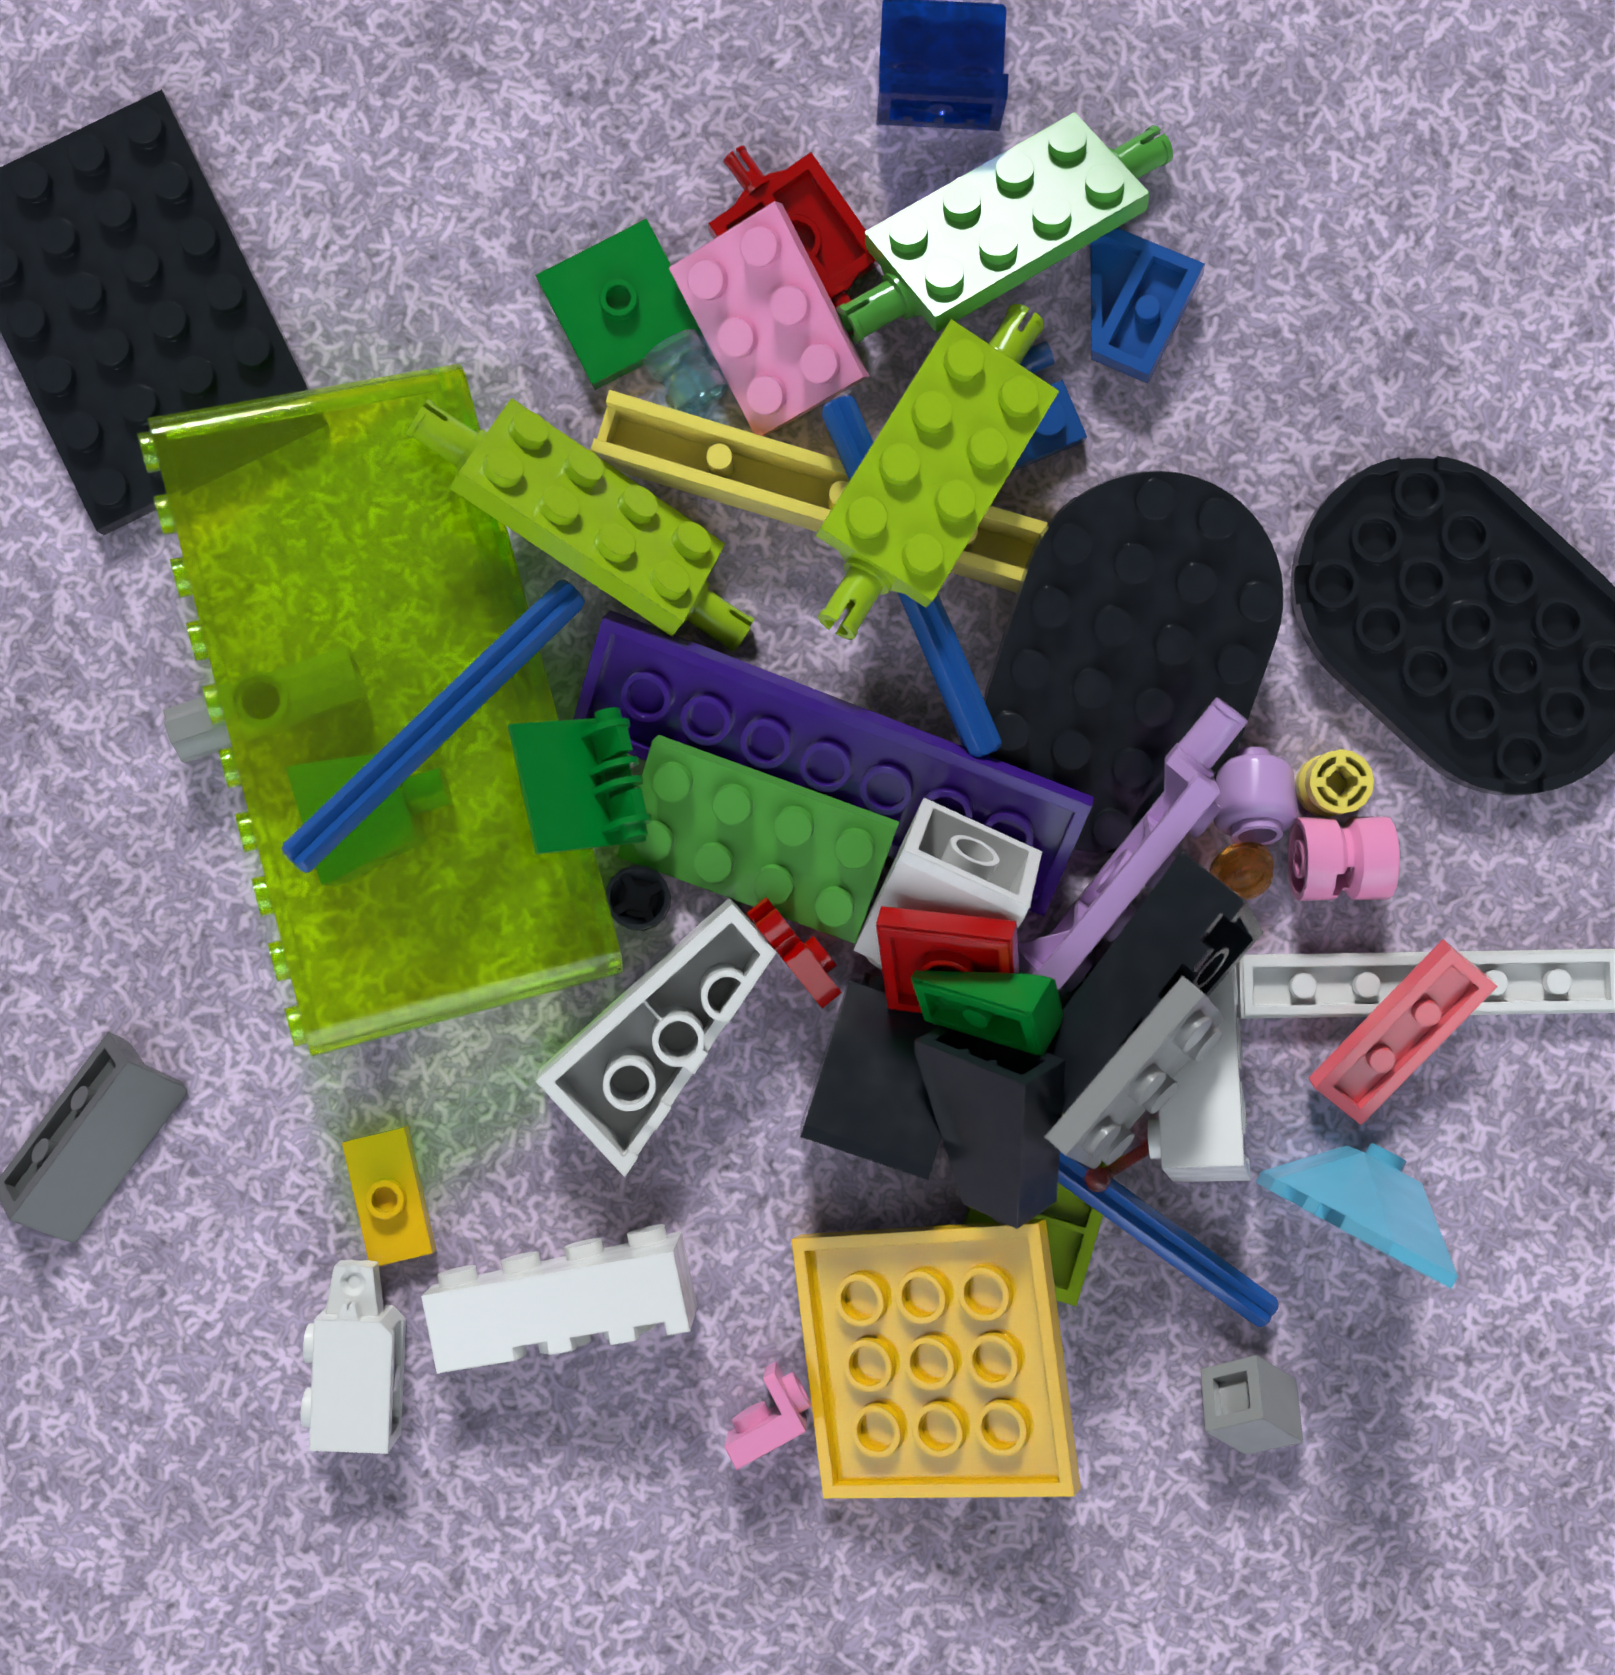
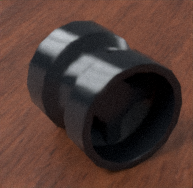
M632 865L621 869L611 878L606 888L605 903L609 914L618 924L632 931H646L657 927L666 918L671 906V894L666 881L657 871L647 866Z

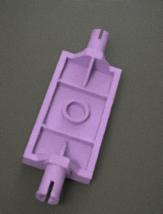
M1218 697L1215 698L1180 743H1176L1164 758V792L1059 922L1045 937L1025 942L1018 941L1019 974H1035L1053 978L1056 981L1058 991L1062 987L1070 993L1078 986L1093 964V961L1088 956L1102 937L1109 942L1118 937L1135 913V910L1129 906L1132 900L1144 886L1153 890L1176 859L1171 854L1188 833L1196 839L1206 830L1218 814L1220 806L1214 801L1220 794V791L1213 776L1215 773L1211 767L1248 723L1247 719Z

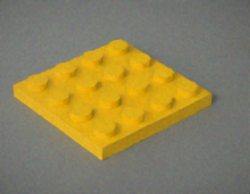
M1046 1219L1029 1220L1018 1229L998 1222L811 1233L800 1234L791 1239L823 1499L1075 1497L1081 1489Z

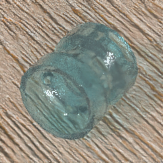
M685 330L672 335L656 345L643 359V364L652 380L661 382L666 390L665 402L668 408L691 415L716 402L728 390V384L720 370L711 367L705 358L706 346L696 330Z

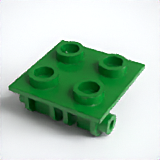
M619 707L597 711L594 713L595 718L513 723L508 725L535 855L647 841L648 830L646 824L652 822L651 814L646 812L642 789H635V787L642 785L644 782L641 775H632L631 768L639 765V760L637 756L627 755V752L633 750L628 731L631 725L628 718H622Z

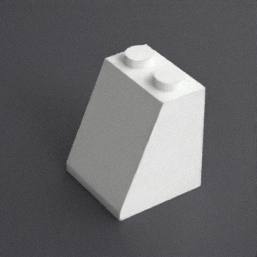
M923 798L865 920L853 951L866 956L873 965L882 969L876 929L881 906L1016 921L1018 929L1030 908L1042 851Z

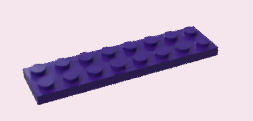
M612 610L602 617L573 720L595 718L594 713L597 711L619 707L622 718H628L631 725L628 731L633 750L627 752V754L637 756L646 761L652 741L658 735L899 821L888 856L893 858L896 857L923 798H926L1042 851L1031 904L1028 909L1042 916L1046 914L1090 813L1094 799L1093 796L987 755L973 757L969 755L966 747L682 637L670 636L661 629Z

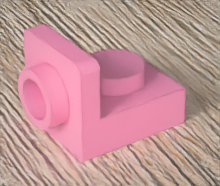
M777 1361L766 1366L763 1375L765 1385L776 1406L769 1409L766 1402L761 1401L743 1410L731 1420L734 1429L727 1433L724 1448L736 1470L806 1432L807 1417L804 1410L812 1406L810 1399L796 1373L792 1371L784 1376Z

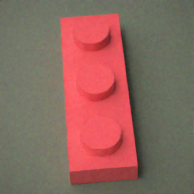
M1442 939L1308 1078L1318 1092L1362 1125L1498 986L1489 976Z

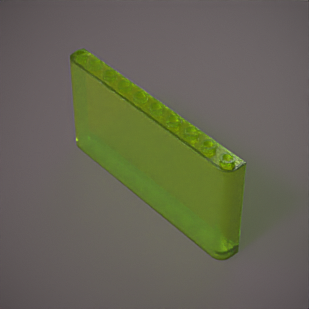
M460 363L150 417L148 422L151 431L138 434L147 473L161 471L167 494L153 496L163 536L177 533L183 557L169 559L179 598L193 596L199 620L186 622L195 661L210 660L215 683L203 685L202 689L211 724L226 723L232 746L218 750L227 787L229 789L242 786L248 811L235 814L244 853L254 850L259 852L264 875L251 878L261 917L274 914L281 940L268 943L277 982L291 979L298 1004L284 1008L294 1047L308 1044L311 1058L614 977L623 971L620 946L594 849L535 855L508 725L513 723L559 721L540 650L312 871L304 873L299 870L282 852V846L285 841L529 609L507 527L449 489L457 475L454 473L457 466L415 438H410L406 435L410 424L428 399L435 402L436 406L476 433L480 432L467 378Z

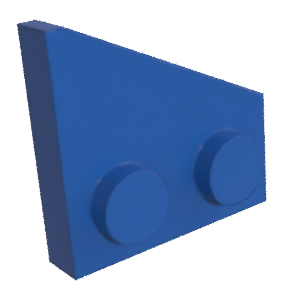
M1115 228L1090 243L1091 360L1148 384L1204 274L1205 263L1120 228Z

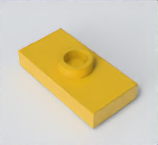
M409 1126L342 1142L368 1260L379 1262V1266L434 1253L437 1249Z

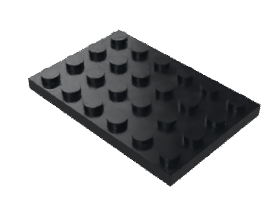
M162 89L0 167V332L97 532L106 535L329 426L179 118Z

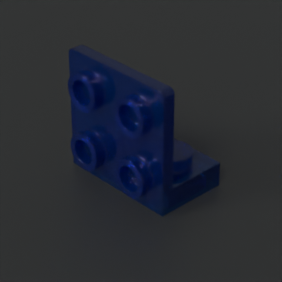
M884 0L881 16L876 125L1000 131L1007 103L1009 74H1004L1007 11L1005 5L936 0Z

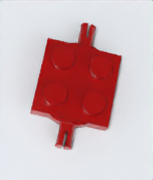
M744 145L736 148V156L731 151L725 157L723 163L729 168L744 191L734 206L708 223V231L713 239L772 202L782 203L835 309L843 303L847 304L852 301L847 293L855 281L879 264L866 249V229L812 152L787 169L768 173L764 176Z

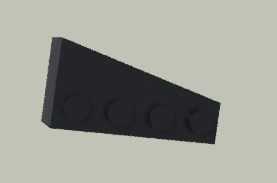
M1183 851L1180 852L1086 980L1075 989L1063 1009V1021L1045 1052L1066 1060L1062 1109L1064 1114L1182 976L1208 997L1264 933L1247 901Z

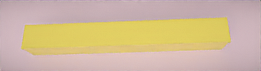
M609 390L606 398L607 408L597 439H593L590 449L599 458L621 473L818 532L849 482L843 464L839 459ZM990 505L950 573L1017 593L1031 550L1048 523Z

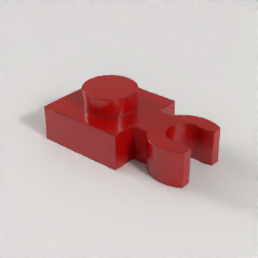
M767 897L746 913L822 1009L842 993L827 974L837 965L814 936L803 943Z

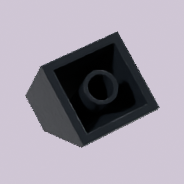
M865 972L862 984L848 980L800 1124V1137L929 1180L941 1134L915 1055V1040L940 1025L925 1021L922 1013L888 1008L884 979L882 977Z

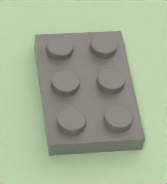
M1182 976L1045 1138L1065 1156L1093 1169H1096L1102 1161L1106 1165L1112 1164L1132 1142L1134 1134L1129 1129L1146 1110L1151 1114L1157 1112L1174 1094L1178 1082L1173 1078L1191 1058L1195 1062H1199L1217 1044L1222 1035V1030L1218 1026L1225 1019L1223 1014L1201 990Z

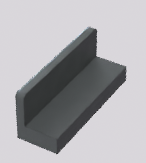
M108 1031L1 1174L0 1202L9 1220L71 1243L76 1242L188 1092L183 1082L145 1065L131 1043Z

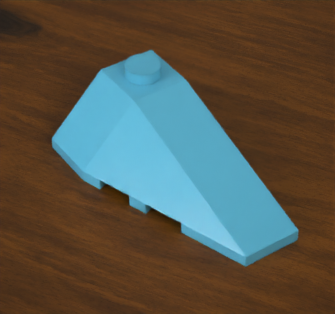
M1370 1143L1366 1153L1345 1145L1261 1171L1255 1182L1452 1289L1458 1278L1422 1183L1402 1173L1407 1162L1406 1160L1376 1144Z

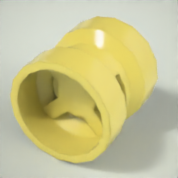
M1342 749L1311 758L1301 766L1295 780L1296 796L1303 808L1316 816L1331 817L1358 810L1367 803L1372 795L1374 786L1372 769L1366 760L1353 751Z

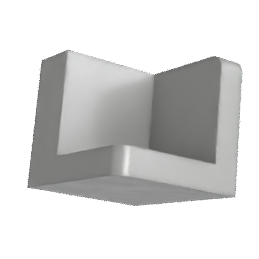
M1258 1355L1200 1369L1206 1433L1244 1454H1253L1303 1443L1297 1382L1292 1376Z

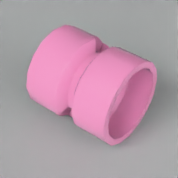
M1386 816L1350 817L1344 826H1340L1337 820L1332 817H1300L1296 819L1290 828L1288 837V876L1295 899L1298 901L1335 900L1342 890L1352 900H1387L1394 895L1400 872V851L1396 828L1391 818Z

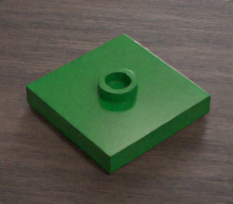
M647 218L535 275L594 390L703 335L669 270L671 264Z

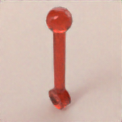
M1148 1139L1140 1141L1138 1147L1121 1156L1110 1165L1105 1167L1098 1166L1096 1169L1089 1168L1084 1176L1086 1186L1093 1192L1106 1190L1111 1182V1178L1150 1155Z

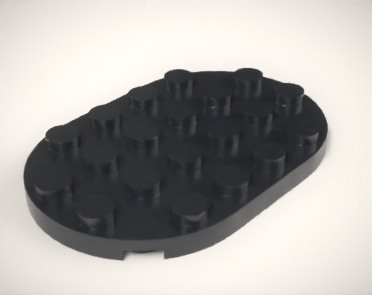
M1437 456L1434 459H1400V457L1371 465L1354 474L1322 501L1305 525L1293 558L1291 594L1296 621L1310 651L1325 670L1426 764L1450 781L1463 787L1493 795L1520 796L1546 792L1574 783L1601 766L1615 752V586L1512 490L1486 471L1460 460Z
M1137 471L1111 477L1109 480L1095 485L1079 496L1072 498L1051 518L1035 542L1027 560L983 697L1002 741L1001 747L987 756L1094 797L1092 808L1074 849L1098 853H1114L1164 792V758L1176 743H1180L1216 697L1224 701L1248 721L1276 643L1283 612V582L1278 558L1271 540L1253 513L1229 492L1201 478L1168 471ZM1246 725L1211 767L1215 773L1213 775L1215 781L1221 765L1228 759L1235 757Z

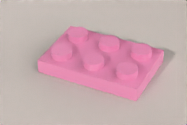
M772 202L669 267L754 434L766 437L870 377L782 203Z

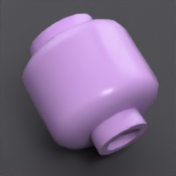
M1262 747L1238 749L1234 758L1228 759L1221 765L1216 776V783L1220 794L1214 802L1220 806V810L1214 818L1215 826L1224 834L1231 836V840L1234 843L1243 846H1262L1280 840L1283 837V831L1288 830L1297 819L1298 808L1293 768L1284 759L1270 755L1269 751Z

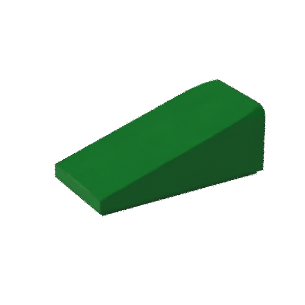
M915 970L911 976L925 1021L1037 1056L1044 1055L1063 1021L1064 1014L1056 981L1050 977L1019 973Z

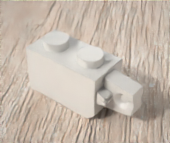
M340 1260L333 1269L326 1308L314 1319V1323L307 1325L303 1341V1358L305 1363H312L311 1387H307L303 1394L301 1425L303 1428H310L309 1451L388 1454L401 1435L406 1318L394 1305H383L379 1262Z

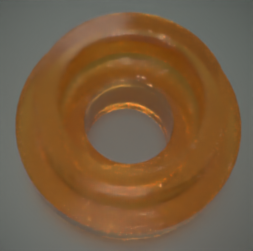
M1235 843L1226 847L1215 857L1209 872L1243 899L1250 900L1263 894L1272 884L1274 860L1267 847L1260 843Z

